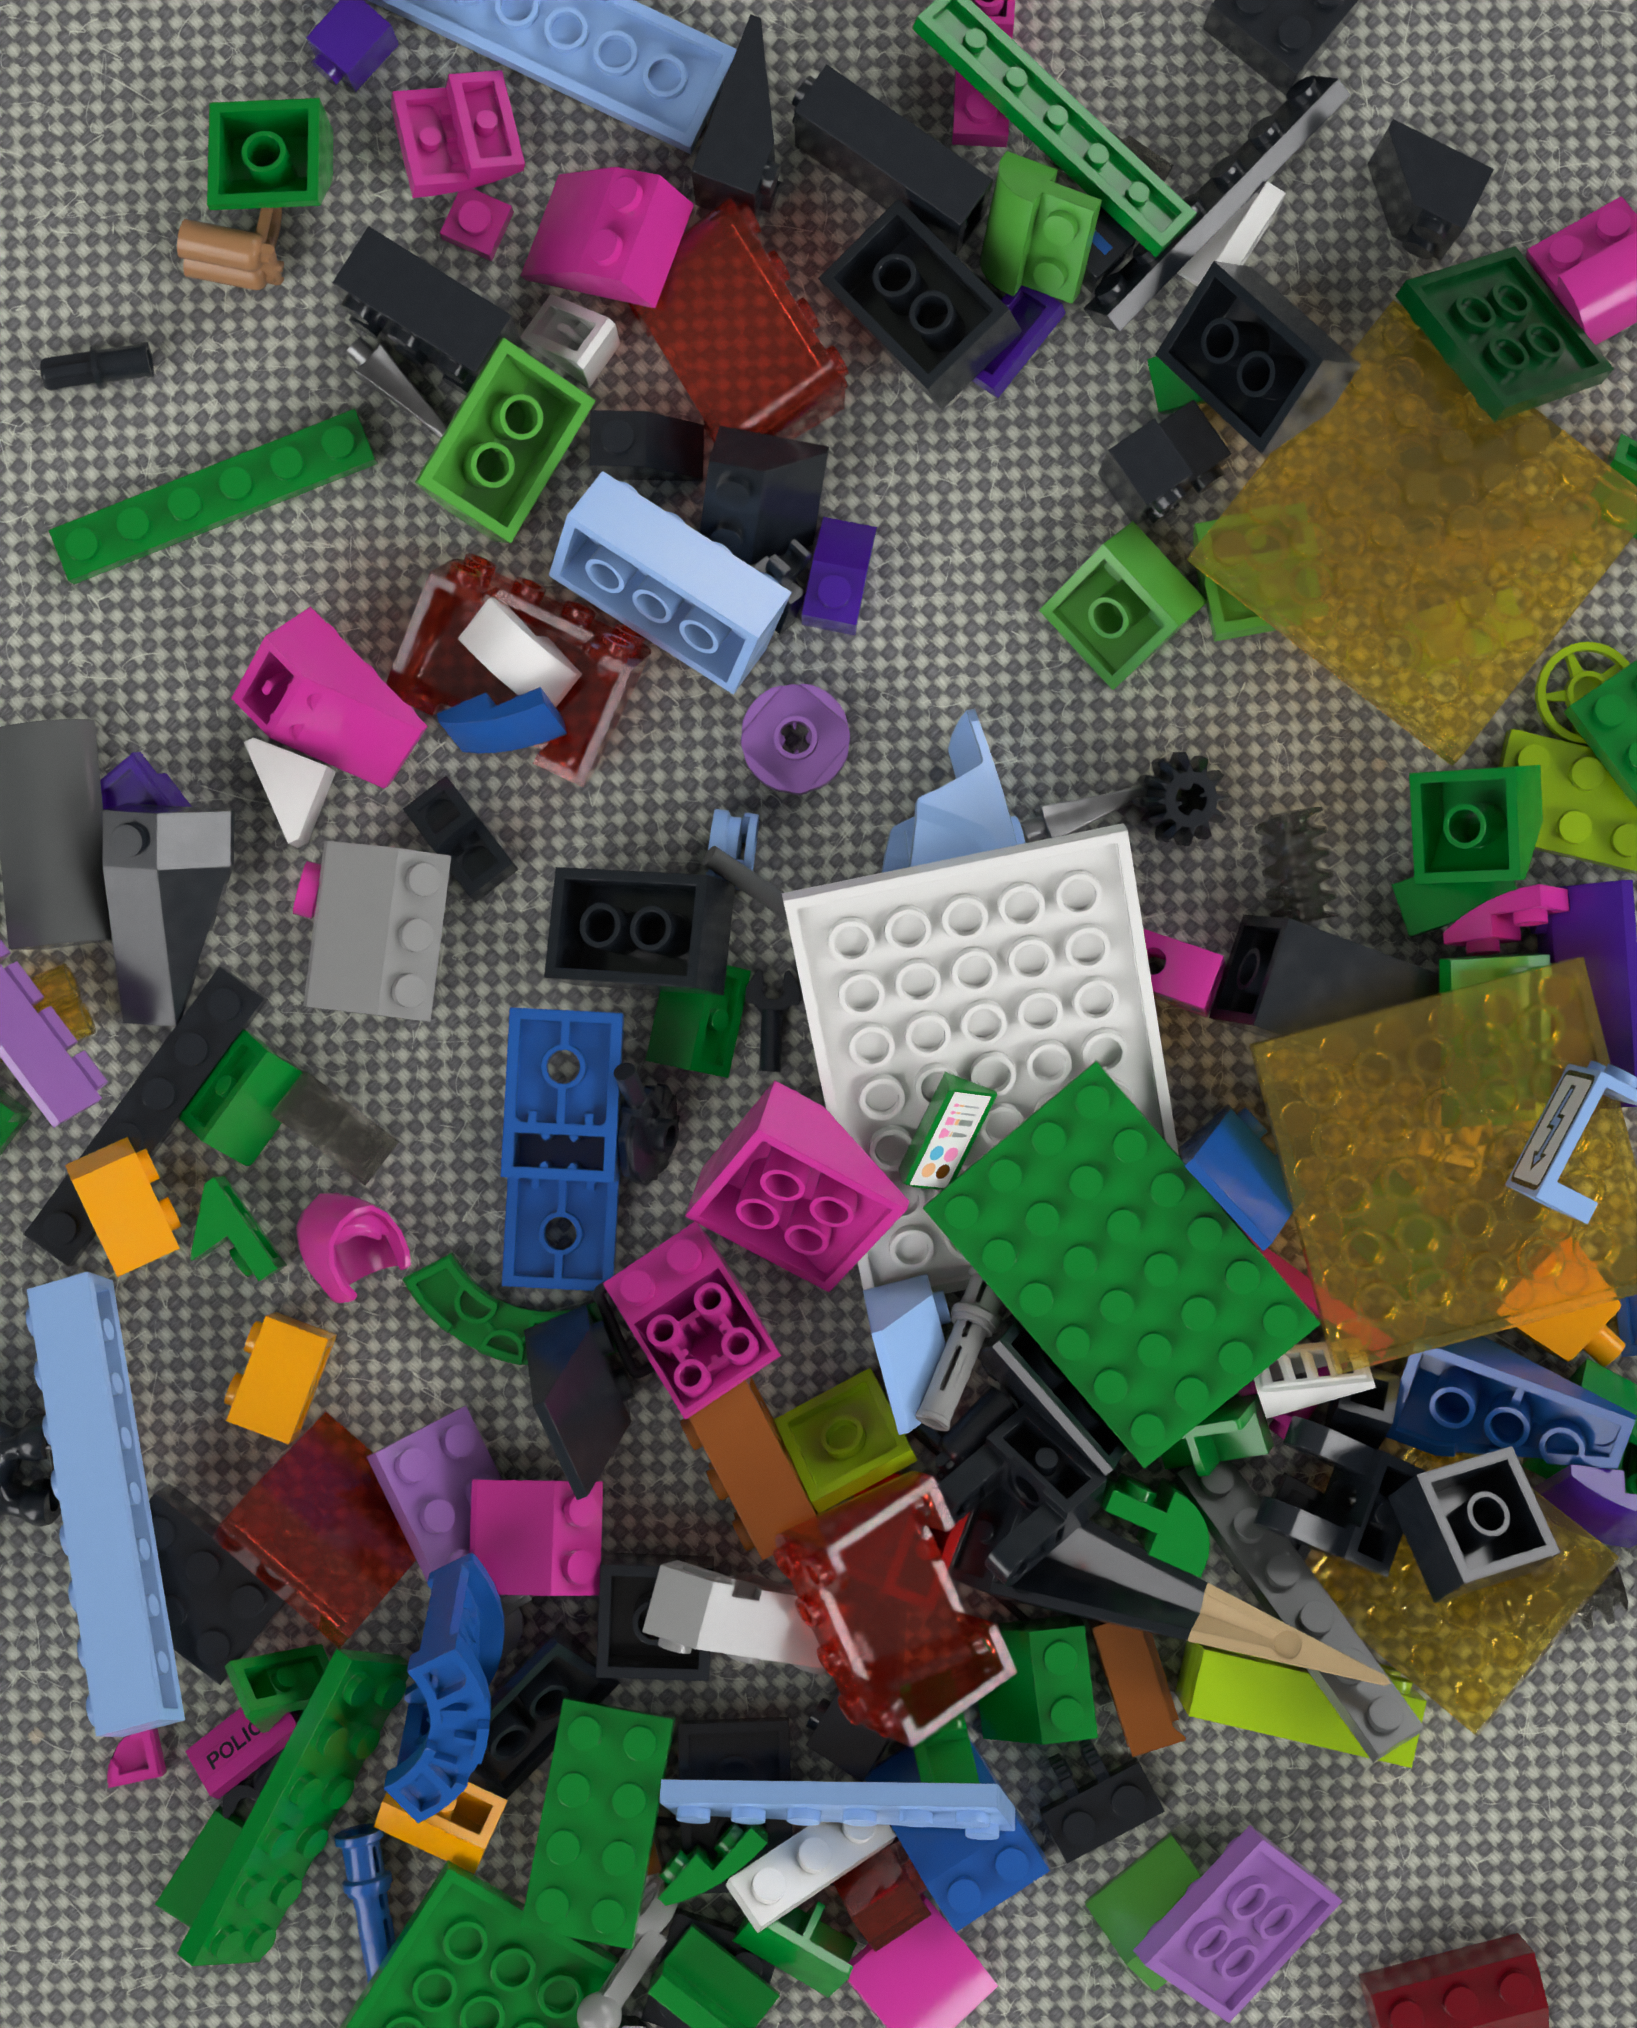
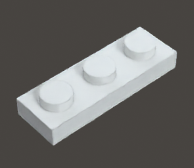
M821 1822L819 1825L806 1827L728 1879L725 1886L756 1932L759 1933L891 1844L896 1834L890 1825L876 1824L874 1826L861 1827L838 1822Z

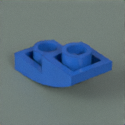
M541 687L518 695L500 705H496L487 692L437 714L440 725L460 750L468 753L513 751L541 744L567 734L562 715Z

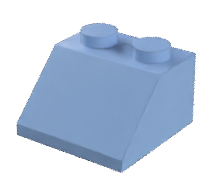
M928 1274L863 1290L871 1335L899 1435L909 1433L921 1424L915 1415L917 1410L920 1409L935 1373L936 1366L947 1344L941 1325L952 1323L944 1291L932 1293Z

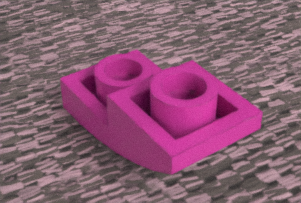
M1537 884L1497 896L1472 909L1453 923L1443 933L1444 944L1466 947V955L1468 956L1500 953V944L1521 941L1520 926L1547 924L1549 914L1569 911L1568 889Z

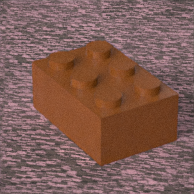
M750 1376L688 1419L683 1418L680 1420V1424L695 1451L704 1447L711 1461L708 1463L709 1469L706 1470V1474L720 1501L728 1497L732 1501L736 1512L733 1513L735 1520L732 1521V1524L743 1547L747 1552L756 1548L763 1561L822 1530L823 1512L818 1513L811 1503L773 1420L774 1418L754 1379Z

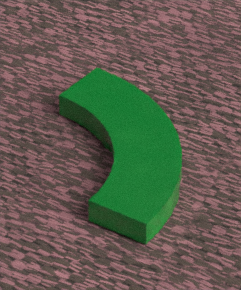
M450 1253L402 1279L416 1302L441 1329L476 1349L481 1354L516 1365H528L525 1329L577 1309L542 1311L508 1303L481 1287L462 1267L454 1253ZM595 1301L586 1305L594 1323L601 1320L604 1321ZM614 1344L615 1351L612 1352V1353H609V1354H608L609 1356L618 1352V1350H617L615 1344Z

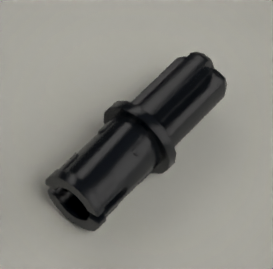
M148 342L101 350L96 344L91 345L90 351L42 359L40 362V374L45 388L50 391L95 384L99 389H105L109 382L140 377H154V363Z

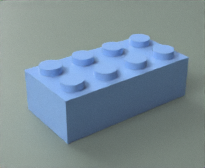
M604 471L599 474L568 513L549 572V577L733 695L766 651L792 593L781 586L771 575L759 572L733 555L723 544L711 541L686 525L678 515L664 511L641 496L631 485L616 480Z

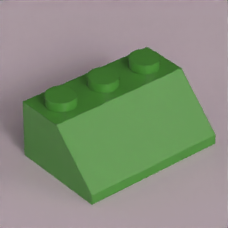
M504 337L500 338L415 483L449 513L492 541L511 543L596 400Z

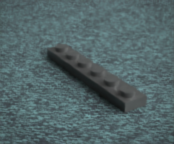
M1231 1460L1220 1461L1209 1476L1200 1477L1194 1465L1188 1466L1177 1473L1173 1481L1174 1484L1199 1510L1209 1533L1267 1614L1384 1674L1389 1679L1289 1539L1254 1524L1261 1501ZM1306 1668L1373 1763L1417 1736L1424 1728L1421 1721L1390 1679L1391 1684L1383 1686Z

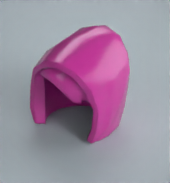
M339 1193L319 1194L300 1215L296 1229L301 1256L310 1274L335 1303L351 1302L356 1299L357 1293L350 1285L371 1273L393 1266H399L400 1270L411 1266L410 1250L401 1229L387 1212L366 1200Z

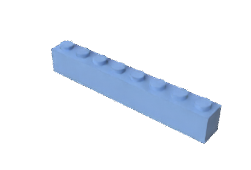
M87 1271L27 1289L29 1308L26 1310V1323L29 1332L35 1340L38 1361L34 1365V1376L38 1387L43 1392L46 1415L43 1417L42 1427L44 1436L51 1446L54 1463L51 1485L56 1498L60 1501L63 1520L59 1533L60 1543L64 1553L68 1556L72 1581H70L68 1586V1595L71 1606L77 1613L81 1637L77 1642V1653L81 1665L86 1670L88 1681L87 1716L90 1723L95 1727L96 1736L125 1737L185 1721L114 1284L111 1279Z

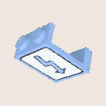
M1592 1060L1587 1068L1568 1064L1505 1185L1554 1211L1588 1224L1598 1203L1557 1181L1602 1094L1613 1100L1637 1105V1077L1616 1066L1608 1064L1606 1067Z

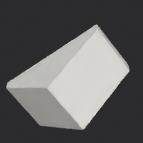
M550 294L520 336L525 344L588 388L591 387L620 346L616 324L610 318L553 294Z
M256 738L245 741L246 749L288 844L296 848L308 844L336 771L324 764Z

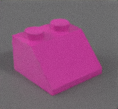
M472 1479L469 1553L475 1554L484 1565L499 1595H599L603 1481H596L589 1495L577 1500L568 1481Z

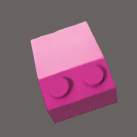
M621 167L559 174L520 276L531 282L655 308L694 204L661 175Z

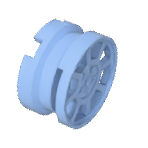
M715 809L708 850L712 846H716L753 871L759 814L745 813L741 818L731 816L729 810ZM742 843H746L744 860H740ZM710 869L706 872V875L727 881Z

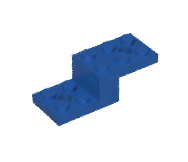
M510 1007L501 1177H507L502 1286L594 1291L597 1285L615 1275L621 1167L618 1136L621 1125H618L620 1088L614 1077V1070L618 1065L622 1064L624 1013ZM562 1050L571 1051L576 1055L580 1063L579 1074L573 1081L566 1084L555 1081L548 1070L551 1057ZM564 1217L574 1224L577 1235L574 1243L569 1248L558 1249L547 1241L546 1227L553 1218Z

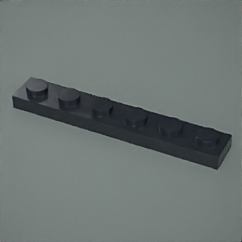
M1311 75L1295 83L1287 92V100L1273 115L1258 121L1250 129L1247 135L1248 140L1235 154L1220 160L1210 171V179L1195 194H1191L1183 199L1197 212L1191 223L1156 258L1143 245L1138 243L1133 250L1134 257L1119 272L1107 276L1099 283L1094 291L1095 297L1083 308L1096 325L1121 331L1351 96L1340 79Z
M219 966L80 1158L128 1137L135 1153L146 1149L152 1159L180 1121L179 1117L243 1029L246 1030L268 999L229 970ZM69 1174L66 1175L23 1234L67 1267L73 1266L96 1235L95 1229Z

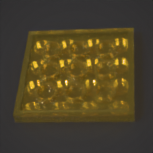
M1411 1447L1402 1460L1427 1472L1484 1454L1456 1452L1455 1457L1435 1456ZM1533 1488L1531 1489L1561 1553L1529 1574L1434 1604L1404 1533L1388 1577L1345 1565L1325 1555L1322 1556L1311 1570L1360 1639L1476 1736L1480 1735L1621 1561L1618 1555Z

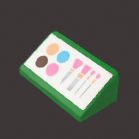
M945 1072L898 1168L902 1184L916 1188L943 1190L956 1179L997 1097V1092Z

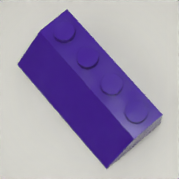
M1633 879L1560 886L1559 888L1568 889L1569 911L1549 914L1547 924L1529 926L1531 933L1537 934L1538 953L1550 955V1097L1568 1064L1587 1068L1592 1060L1606 1067L1608 1064L1616 1066L1637 1077V932ZM1602 1094L1595 1109L1637 1107V1105L1613 1100Z

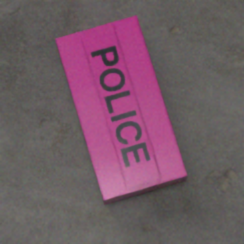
M240 1707L185 1752L209 1796L220 1799L286 1746L300 1718L296 1711L288 1712L269 1732L262 1733L245 1717L242 1707Z

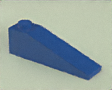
M1425 1315L1415 1337L1401 1378L1393 1424L1386 1437L1435 1456L1455 1457L1456 1452L1487 1454L1512 1446L1517 1457L1541 1458L1548 1464H1572L1618 1469L1637 1415L1478 1333Z

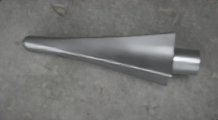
M361 337L356 339L347 349L346 354L360 366L355 371L359 374L358 378L403 408L441 438L448 425L427 403L385 347L380 344L374 350Z
M1138 785L1107 794L1040 805V809L1034 810L1037 817L1020 823L1025 842L1029 843L1044 837L1049 839L1071 834L1091 822L1133 803L1132 801L1135 797L1146 796L1147 789Z

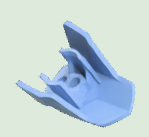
M975 709L966 710L961 716L951 735L948 746L956 779L939 789L919 797L915 803V816L895 825L890 830L884 854L882 873L1025 843L1018 818L1010 816L999 777Z

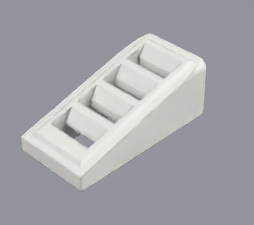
M1360 1338L1294 1345L1254 1378L1266 1419L1376 1388ZM1350 1360L1354 1373L1342 1374L1338 1362ZM1328 1366L1330 1376L1319 1377L1317 1368ZM1306 1372L1307 1378L1296 1379V1374ZM1284 1378V1381H1275Z

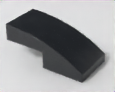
M447 776L443 777L403 808L430 847L437 854L451 856V873L475 903L519 870Z

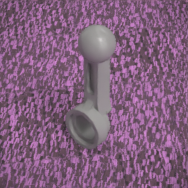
M659 1878L652 1880L645 1886L634 1947L632 1950L626 1949L600 1990L589 1994L581 2001L577 2010V2022L580 2028H618L622 2019L621 2008L659 1950L667 1942V1939L660 1932L671 1920L678 1903L665 1906L657 1899L660 1885L663 1883Z

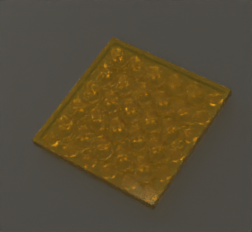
M1393 299L1350 353L1361 366L1331 411L1270 453L1191 552L1187 561L1453 766L1636 534L1637 486L1535 408L1494 422L1487 412L1477 404L1475 397L1454 370L1444 362L1442 355L1421 328L1412 321L1407 310Z
M1584 957L1562 960L1249 1044L1288 1197L1293 1208V1216L1330 1359L1338 1375L1637 1295V1167L1620 1101L1613 1100L1602 1094L1557 1181L1598 1203L1588 1224L1554 1211L1505 1185L1567 1065L1572 1064L1587 1068L1591 1060L1606 1067L1610 1064Z

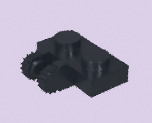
M1092 1740L1079 1741L1080 1753L1087 1766L1092 1768L1097 1777L1080 1788L1077 1787L1073 1780V1773L1065 1758H1062L1059 1753L1048 1758L1066 1795L1039 1810L1067 1864L1165 1812L1137 1757L1108 1772Z

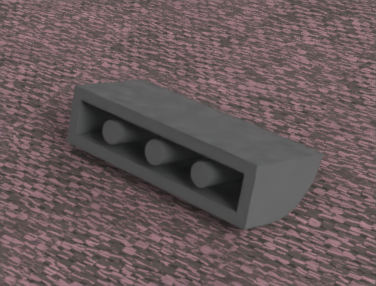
M41 720L0 727V859L9 950H48L112 940L103 873V805L95 720Z

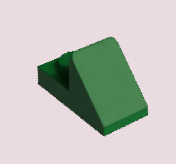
M225 1176L213 1177L204 1184L191 1250V1261L205 1257L230 1239L234 1247L229 1250V1253L245 1276L250 1277L254 1274L258 1281L272 1277L286 1267L287 1264Z
M321 1643L232 1660L227 1663L225 1669L245 1717L262 1733H266L286 1713L306 1708L330 1661Z

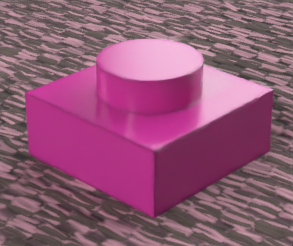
M473 188L458 191L440 231V236L444 241L492 261L514 214L511 205Z

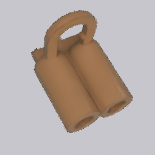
M282 207L261 208L255 232L184 219L180 225L177 239L178 257L184 259V275L189 278L251 290L264 289L267 284L281 285L284 281V277L281 274L284 269V261L277 259L275 247L281 227Z

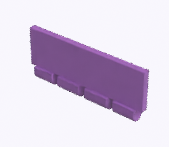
M0 939L1 962L5 958H7L11 954V952ZM18 961L5 968L0 964V1058L53 1128L99 1102L102 1098L97 1091L105 1086L108 1081L85 1050L73 1058L67 1053L78 1041L52 1006L41 1010L39 1013L36 1012L33 1007L41 1002L44 996Z

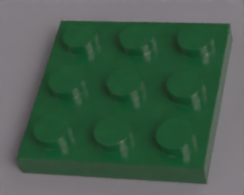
M1516 246L1408 279L1395 294L1396 298L1409 313L1412 321L1421 328L1442 355L1444 362L1454 370L1475 397L1477 404L1487 412L1494 422L1602 384L1614 370L1612 365Z

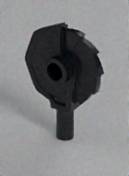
M622 1063L614 1070V1077L625 1099L621 1106L623 1120L618 1136L622 1174L636 1184L647 1186L652 1180H657L658 1174L668 1167V1159L677 1144L680 1115H677L676 1095L671 1093L670 1088L666 1084L645 1085L644 1088L635 1066L632 1063Z

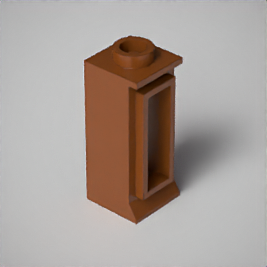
M1087 1618L1127 1746L1130 1748L1132 1757L1185 1741L1186 1738L1179 1725L1174 1722L1179 1720L1152 1633Z

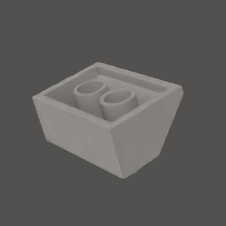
M324 841L304 1007L407 1020L431 1021L451 856L396 847Z

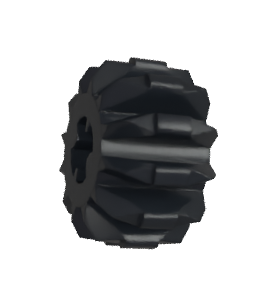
M1173 752L1170 761H1167L1165 758H1156L1151 762L1154 776L1140 775L1137 779L1140 785L1147 789L1146 796L1135 797L1132 802L1135 806L1148 808V811L1142 816L1139 823L1144 828L1156 827L1155 839L1159 842L1167 843L1173 838L1178 846H1190L1194 836L1202 840L1212 837L1209 822L1222 823L1226 820L1224 814L1216 809L1217 802H1225L1231 796L1228 792L1216 791L1215 787L1221 782L1224 774L1220 770L1207 772L1209 759L1206 757L1194 756L1190 760L1186 752ZM1178 790H1185V792L1181 793V796L1187 797L1184 808H1178V806L1182 805L1181 801H1176Z

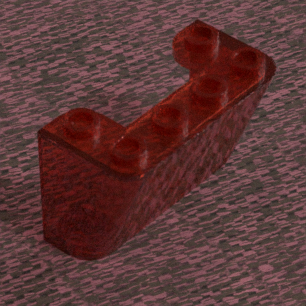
M730 198L683 233L656 307L650 308L632 303L627 304L647 337L651 335L654 337L703 417L704 429L713 444L715 443L720 425L795 439L845 408V389L848 388L845 376L849 374V371L837 349L833 345L824 348L814 332L815 329L820 327V324L806 299L802 297L795 301L785 282L791 278L778 253L772 250L766 254L757 235L762 232L760 225L749 206L745 202L737 206Z
M468 553L464 559H452L430 571L386 684L403 702L431 716L447 705L454 707L487 692L496 705H500L518 696L458 640V637L490 597L507 604L536 636L548 637L582 673L556 707L564 719L567 734L534 745V747L541 751L537 753L533 764L584 787L591 780L649 659L651 649L644 644L646 638L626 625L615 624L613 628L594 619L596 613L583 604L570 600L562 604L545 596L546 589L532 580L516 577L515 581L495 572L497 566L493 562L475 554Z
M910 1471L778 1533L775 1537L777 1548L773 1551L777 1566L791 1580L798 1596L795 1600L797 1612L802 1620L812 1628L818 1641L817 1657L823 1668L833 1676L841 1694L838 1696V1704L845 1717L854 1725L861 1723L884 1738L889 1737L912 1748L1017 1673L997 1624L966 1614L929 1529V1527L947 1532L955 1526L935 1477L917 1471ZM923 1496L927 1499L930 1507L922 1499ZM982 1638H983V1639L985 1640V1642L988 1644V1646L990 1647L992 1653H991V1652L988 1650V1648L985 1646V1644H984Z

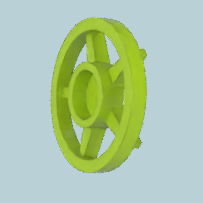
M1597 642L1575 643L1553 654L1541 668L1535 685L1536 707L1546 727L1566 742L1588 745L1574 726H1572V732H1570L1555 720L1547 702H1563L1568 708L1571 704L1614 676L1619 670L1621 671L1630 665L1628 660L1617 650ZM1574 653H1597L1610 659L1614 665L1601 674L1595 671H1583ZM1565 658L1570 679L1565 684L1564 690L1546 693L1547 681L1551 671L1561 659Z

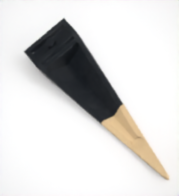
M1002 1486L970 1511L945 1577L1008 1601L1385 1686L1391 1684L1384 1674L1193 1574L1148 1555L1142 1547L1089 1519L1020 1580L1006 1587L985 1566V1562L998 1543L1031 1514Z

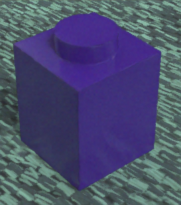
M339 0L306 37L315 55L311 63L318 72L335 86L342 80L355 93L399 45L392 25L364 0Z

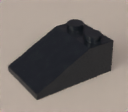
M750 14L691 174L695 204L697 206L757 228L762 212L764 211L769 214L773 212L782 182L778 181L781 164L775 163L774 135L762 23L760 17Z
M586 1305L524 1330L533 1407L577 1500L589 1495L632 1422L628 1400L636 1397L625 1367L622 1366L615 1369L608 1355L614 1352L615 1348L606 1324L603 1320L594 1323Z

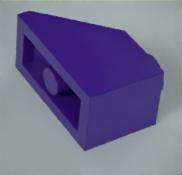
M823 517L802 610V625L856 635L877 527Z

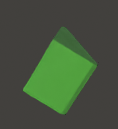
M1168 1833L1084 1901L1124 1963L1154 1992L1163 1986L1167 1980L1146 1967L1133 1949L1146 1937L1150 1927L1161 1920L1185 1895L1190 1884L1203 1876L1202 1871L1171 1833Z

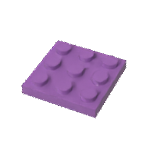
M1249 1825L1240 1836L1234 1838L1226 1846L1224 1853L1203 1876L1190 1884L1185 1895L1161 1920L1150 1927L1146 1937L1133 1951L1146 1967L1230 2023L1343 1901L1326 1883Z

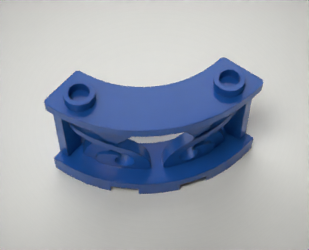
M469 1553L429 1573L427 1584L432 1591L420 1650L411 1654L409 1658L407 1672L415 1683L407 1687L404 1699L409 1705L397 1765L387 1771L384 1789L417 1823L441 1811L465 1790L469 1776L475 1770L477 1764L482 1763L487 1747L491 1721V1696L488 1687L497 1672L502 1656L505 1622L501 1599L495 1584L484 1565L473 1553Z

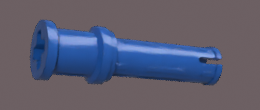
M375 1823L349 1827L334 1835L336 1847L342 1849L347 1877L342 1882L343 1892L347 1894L348 1898L353 1899L361 1950L367 1974V1984L396 1941L387 1891L391 1888L393 1878L392 1872L385 1869L380 1842L385 1832L374 1828Z

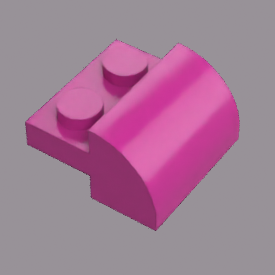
M1622 196L1527 249L1526 260L1595 346L1637 322V214Z

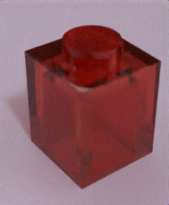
M890 1845L833 1882L850 1918L875 1952L932 1915L921 1893L927 1890V1887L912 1861L908 1860L902 1864Z

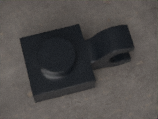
M796 539L790 542L788 550L782 558H779L776 554L770 558L766 556L753 566L759 572L771 575L781 586L792 592L775 629L779 635L795 623L806 594L799 587L796 578L807 566L811 553Z

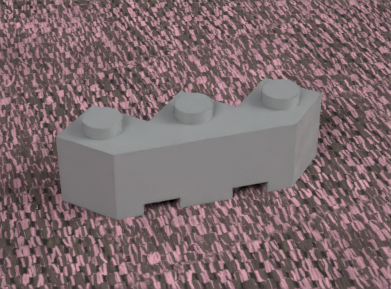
M675 1560L660 1565L642 1632L659 1637L658 1645L660 1647L677 1653L690 1654L693 1648L723 1653L743 1663L759 1664L760 1659L793 1664L794 1667L800 1670L824 1675L826 1669L833 1670L841 1666L845 1661L862 1599L813 1583L795 1588L745 1571L729 1577Z

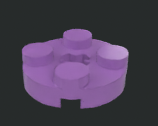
M790 684L770 688L758 696L751 704L743 719L741 746L746 764L761 783L775 791L800 796L810 791L821 789L840 773L848 757L850 731L845 712L829 693L814 685ZM792 724L793 730H796L797 724H801L809 730L805 737V740L810 745L807 750L799 753L796 748L795 754H792L782 748L786 739L781 732L788 725Z

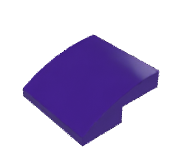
M1570 1464L1531 1488L1545 1519L1573 1534L1600 1543L1625 1548L1637 1545V1494L1625 1493L1624 1471Z

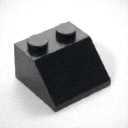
M1394 119L1367 164L1391 236L1402 241V247L1410 254L1422 259L1434 257L1440 261L1465 229L1494 171L1493 168Z
M720 425L709 459L700 534L713 542L723 544L733 555L749 565L758 563L766 556L770 558L774 554L777 556L784 555L788 550L790 542L794 539L804 548L812 546L815 538L829 446Z

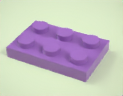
M463 1406L367 1456L426 1581H428L430 1572L469 1554L472 1479L502 1480L467 1406Z

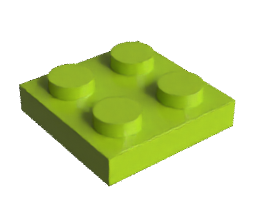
M871 1367L773 1419L809 1499L818 1513L918 1461L906 1435L898 1434L891 1405Z

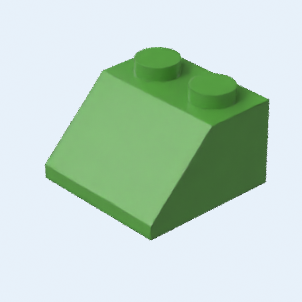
M1132 521L1103 543L1039 611L1106 684L1114 690L1183 627L1207 603V600Z

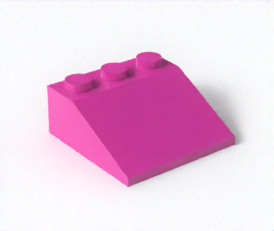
M774 1080L702 1167L685 1217L694 1222L696 1221L711 1231L830 1292L907 1211L910 1201L824 1106Z

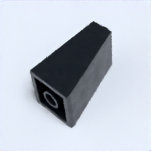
M1243 914L1209 1016L1210 1019L1402 1084L1423 1088L1429 1087L1431 1078L1436 1075L1440 1068V979L1438 973L1290 918Z

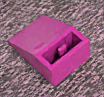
M312 607L307 608L264 637L231 697L269 738L383 789L391 784L428 727L417 716L414 709L403 702L378 676L374 668L365 663L339 636L334 627L326 623Z
M696 1221L603 1283L685 1419H688L781 1356L738 1279L713 1240Z

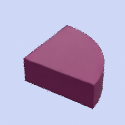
M158 1728L122 1738L108 1765V1788L162 1777L167 1772Z

